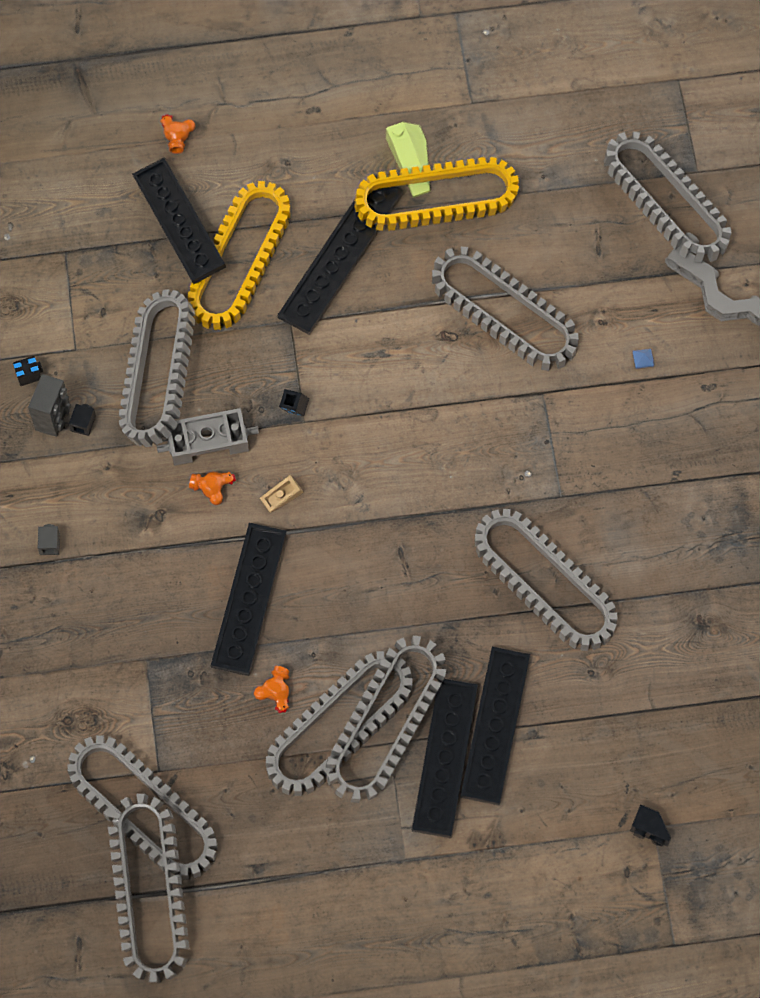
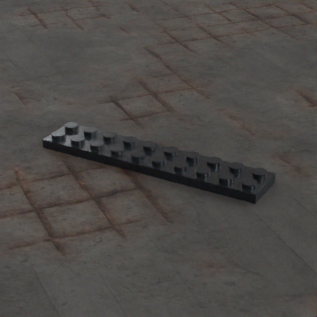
M393 186L373 190L367 197V203L374 212L388 215L402 196L403 189ZM354 201L277 315L278 319L308 335L311 334L379 231L376 230V223L370 228L365 225L366 219L364 221L359 219V212L355 211Z

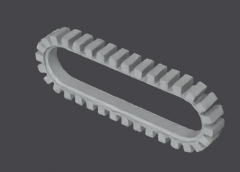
M169 289L163 290L162 296L159 292L152 294L154 300L151 301L147 298L143 302L146 308L140 307L137 312L141 317H135V325L137 327L133 329L135 337H132L131 344L134 347L130 348L129 354L132 357L128 358V365L131 368L126 370V375L129 378H125L124 385L127 388H124L122 393L125 399H121V406L124 409L119 410L121 418L119 425L123 433L138 446L143 444L145 447H152V442L156 445L162 443L161 436L168 438L172 434L168 429H176L178 423L174 419H179L181 414L177 408L182 407L180 398H183L184 395L182 387H185L186 381L183 377L187 376L185 367H188L189 360L186 357L190 356L191 351L188 346L192 344V339L189 336H193L194 332L191 326H195V319L193 318L195 311L184 295L176 290L172 292ZM169 306L178 307L179 316L163 414L159 422L152 428L138 430L136 429V415L152 322L156 314L163 308Z
M503 509L502 516H500L498 510L491 512V518L486 514L482 518L481 524L478 523L474 540L477 555L479 558L483 556L482 562L487 567L491 565V571L495 575L500 572L499 579L504 584L508 581V588L512 592L517 589L516 596L520 600L526 597L525 605L529 609L535 604L533 612L538 617L544 612L542 621L546 625L553 621L550 629L555 634L561 629L559 638L563 642L571 638L569 646L576 649L578 643H581V650L588 651L589 644H591L593 650L599 649L601 643L603 645L607 644L610 641V637L613 636L617 625L616 607L613 602L607 603L609 596L605 592L599 595L600 588L596 584L590 587L591 579L587 575L582 578L583 571L579 567L572 571L574 562L568 559L564 563L566 555L561 550L556 554L557 546L553 542L548 545L549 538L545 534L539 537L540 530L536 526L531 529L532 522L527 517L521 522L522 514L515 511L513 516H510V509ZM501 525L512 526L518 530L600 610L604 617V626L595 634L584 635L568 625L490 548L487 543L489 532Z
M377 651V659H374L372 653L366 655V664L361 660L355 663V670L357 672L352 668L346 672L348 681L343 676L337 680L339 689L333 684L328 689L329 696L324 693L319 697L320 704L315 701L311 705V712L313 714L306 710L302 713V720L304 722L299 718L293 722L295 731L291 727L284 730L286 740L281 735L275 739L277 747L271 745L268 749L266 769L269 780L272 779V784L277 789L282 786V793L290 795L291 790L294 789L295 796H302V788H304L307 794L314 791L313 783L318 787L325 783L322 774L326 777L327 774L333 773V769L325 768L326 759L305 779H288L279 770V759L295 741L368 672L374 668H379L384 658V651ZM401 657L392 669L399 677V689L359 728L342 758L345 762L351 758L349 749L354 754L360 749L358 740L363 745L369 740V735L366 732L373 737L378 732V726L382 728L386 724V717L389 720L395 716V709L399 712L404 707V701L407 702L410 698L412 673L410 668L406 667V662ZM334 755L329 756V757H332V758H334V759H336V760H338V758H339V757L334 756Z
M96 735V743H93L92 738L89 737L84 739L86 747L80 743L74 747L77 754L71 752L68 759L70 764H67L70 780L82 797L85 796L86 800L92 806L94 805L97 811L101 814L103 813L109 822L112 821L113 825L118 827L119 820L111 818L110 815L113 809L119 813L121 812L87 782L81 772L82 763L86 757L98 751L108 752L113 755L204 840L203 853L196 861L189 864L179 863L181 880H189V872H192L194 879L201 876L200 867L205 872L211 868L209 861L214 862L217 856L215 851L217 850V841L211 826L207 828V821L203 817L199 819L198 813L193 808L190 811L189 805L184 800L181 802L180 796L175 792L172 794L171 788L167 784L163 786L162 780L157 775L154 777L153 772L148 767L145 769L144 764L139 759L136 761L135 755L130 751L127 752L126 747L122 743L117 746L115 739L109 737L106 742L104 736ZM127 818L124 824L125 836L127 838L130 837L131 842L136 847L139 846L140 850L145 855L148 854L150 860L154 863L157 862L158 867L165 872L162 850ZM169 859L170 864L175 862L174 860ZM171 872V876L178 875L179 872Z

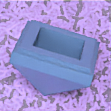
M651 349L632 351L636 369L654 367Z

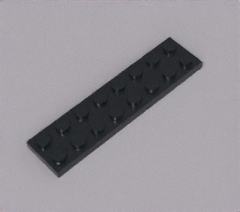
M162 158L132 173L192 283L195 284L226 268L224 261L166 159Z
M254 523L248 524L213 654L211 668L246 676L250 675L287 534L286 530Z
M497 647L491 648L460 798L500 806L530 654Z
M444 679L443 682L438 681L441 685L435 697L412 832L451 838L478 684Z

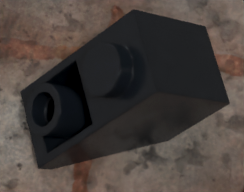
M640 804L630 831L638 838L652 840V843L657 846H668L671 837L660 813Z

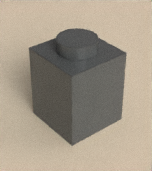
M46 524L43 527H38L39 554L59 555L60 532L58 526Z

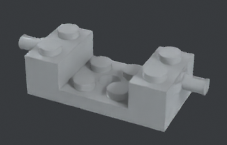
M241 408L176 420L178 423L176 429H168L172 433L168 437V444L156 446L158 453L169 451L173 458L174 466L193 462L192 456L229 449L230 455L248 452V436L259 434L257 426L246 428ZM205 430L212 432V435L208 438L203 437L201 434Z

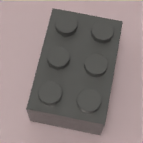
M44 374L41 375L28 406L36 431L57 437L59 431H62L65 415H68L71 410L64 380Z

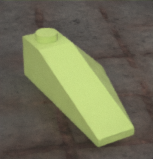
M401 122L386 128V140L399 168H407L410 174L412 167L419 166V171L422 172V167L428 165L426 138L420 126ZM429 181L407 184L413 198L430 192Z

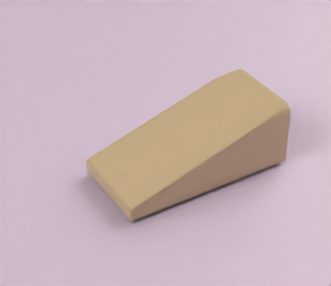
M289 475L260 497L268 511L272 513L303 493V490L296 480Z

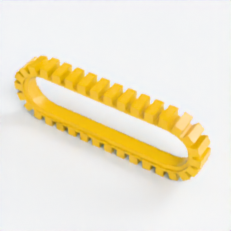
M480 157L477 164H475L474 158L467 159L466 166H464L463 160L456 161L454 168L452 162H445L444 169H442L441 163L434 164L432 171L430 165H424L422 172L419 171V166L411 168L410 174L407 168L400 169L399 175H397L396 170H389L388 177H386L385 171L378 172L377 179L374 174L367 176L366 181L363 179L359 184L354 201L355 211L359 212L358 217L361 221L366 219L365 225L372 228L374 223H376V230L383 231L384 225H387L388 231L395 230L397 223L399 224V229H405L408 222H410L411 228L417 227L419 220H421L422 226L429 225L430 218H432L433 224H439L441 217H443L444 223L451 222L453 215L455 221L462 220L464 213L466 219H473L475 212L477 218L484 217L486 210L488 216H493L496 214L497 209L499 213L506 211L507 206L509 208L512 206L518 193L519 179L518 175L514 176L515 170L512 166L506 169L508 163L504 160H501L498 165L497 158L490 157L489 163H486L485 157ZM483 173H493L499 176L506 185V192L496 199L388 215L374 212L367 203L368 195L373 190Z
M258 181V187H255L252 182L247 184V190L242 188L238 192L239 197H234L232 201L233 206L230 205L228 215H225L223 225L221 224L218 229L219 234L216 233L214 237V245L220 256H222L250 201L260 197L269 198L279 208L232 306L227 311L219 314L209 313L200 305L201 296L211 276L190 285L188 301L195 311L193 318L198 324L202 322V327L209 329L211 324H213L214 330H221V323H223L227 329L232 326L231 320L237 323L241 319L240 313L245 314L246 304L249 305L251 295H254L256 285H259L261 276L266 271L265 266L268 267L270 257L275 252L274 247L277 248L279 238H282L284 229L288 226V219H290L289 198L281 187L276 189V184L269 182L267 187H265V181Z

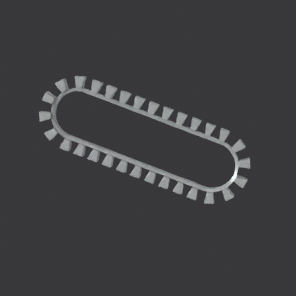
M633 131L630 140H627L625 132L618 134L616 141L611 139L604 157V166H609L608 174L611 178L616 176L614 181L618 186L622 184L621 189L625 194L629 192L628 197L632 201L636 200L635 205L639 209L643 208L642 213L646 217L650 216L649 221L653 225L657 224L656 229L660 233L664 232L663 237L667 241L672 239L671 246L677 249L682 244L679 254L686 258L689 251L695 253L694 262L702 263L704 254H707L710 262L717 260L719 253L723 255L727 250L731 236V227L725 228L727 219L723 215L719 217L720 211L716 207L711 210L713 205L711 201L707 199L704 202L706 196L702 191L697 194L699 188L694 183L690 186L691 179L687 175L683 178L684 171L681 168L676 170L677 164L674 160L669 162L670 156L666 152L662 154L663 148L659 144L653 148L655 140L648 136L645 142L640 141L639 136L641 132ZM626 149H635L644 153L715 232L717 240L709 245H699L689 240L619 161L618 154Z
M461 246L460 255L454 256L452 248L445 251L446 262L439 256L434 262V270H432V284H435V293L439 298L445 293L444 302L451 306L454 301L453 308L460 313L463 308V316L469 319L472 315V322L477 326L481 321V329L487 333L490 328V336L494 339H497L500 334L499 342L506 346L509 341L508 349L515 353L518 348L517 356L524 360L527 355V363L532 367L537 359L543 361L541 370L549 371L550 362L552 361L556 362L558 369L565 367L566 359L564 355L572 361L576 354L579 337L578 333H573L575 324L571 319L563 325L565 314L559 311L554 318L556 308L551 304L545 312L546 300L540 297L536 305L538 295L531 290L528 295V287L522 284L519 288V281L514 277L509 283L510 274L503 271L500 276L501 268L494 264L491 269L492 261L487 257L482 263L483 255L478 251L471 258L468 256V247ZM458 263L472 266L558 329L565 337V346L554 354L539 352L448 285L444 278L446 270Z
M413 636L411 639L412 646H406L403 637L395 643V647L399 651L398 653L391 648L387 651L367 690H365L361 701H359L343 733H341L331 751V755L339 757L338 760L332 757L327 759L325 768L335 769V773L327 774L326 780L328 785L336 781L341 785L335 791L338 797L342 798L345 790L353 792L351 802L359 803L361 799L360 793L366 792L368 801L377 796L378 793L374 790V785L383 791L441 685L440 682L434 681L433 678L442 682L445 678L446 669H437V665L444 664L445 657L443 652L435 657L432 655L431 652L437 646L433 641L430 640L427 647L424 648L419 646L421 636ZM407 652L423 654L431 663L432 675L375 779L364 787H353L347 784L339 772L340 761L395 663L401 655Z
M136 794L138 804L133 805L132 800L128 797L121 800L120 802L126 810L121 814L113 809L110 815L111 818L119 820L118 827H108L110 836L119 835V840L109 839L110 848L114 850L120 848L121 852H111L112 861L118 862L122 860V865H112L113 874L119 875L123 873L124 878H114L115 887L125 886V891H115L117 900L126 899L127 903H116L117 912L121 914L128 912V917L118 916L120 926L129 924V930L119 929L120 938L131 939V943L121 942V949L123 952L132 950L133 956L123 958L126 967H131L137 963L139 967L133 973L134 976L143 980L146 972L149 971V982L161 983L160 972H164L166 978L171 980L177 976L171 968L175 963L185 967L188 959L178 957L179 949H190L188 940H178V936H188L186 927L183 926L177 929V923L187 924L186 915H175V910L185 911L183 901L180 900L174 903V897L184 898L183 889H172V885H182L181 876L175 875L171 877V872H180V864L177 862L169 863V859H179L177 850L168 851V846L178 847L177 838L173 836L166 838V834H176L175 825L172 823L165 825L164 822L174 819L171 810L166 809L161 813L158 811L164 802L154 797L151 805H147L149 796L146 794ZM140 808L152 810L159 820L174 946L171 960L163 967L157 969L146 967L138 956L124 824L130 813Z

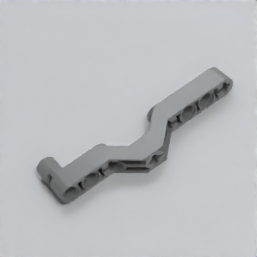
M692 233L685 234L689 240L699 244V240ZM682 244L677 249L671 251L665 259L666 265L701 288L707 313L720 321L747 318L760 327V297L754 295L750 299L733 301L718 291L716 279L719 277V273L714 267L703 260L702 263L694 262L695 255L690 251L686 258L682 257L679 254Z

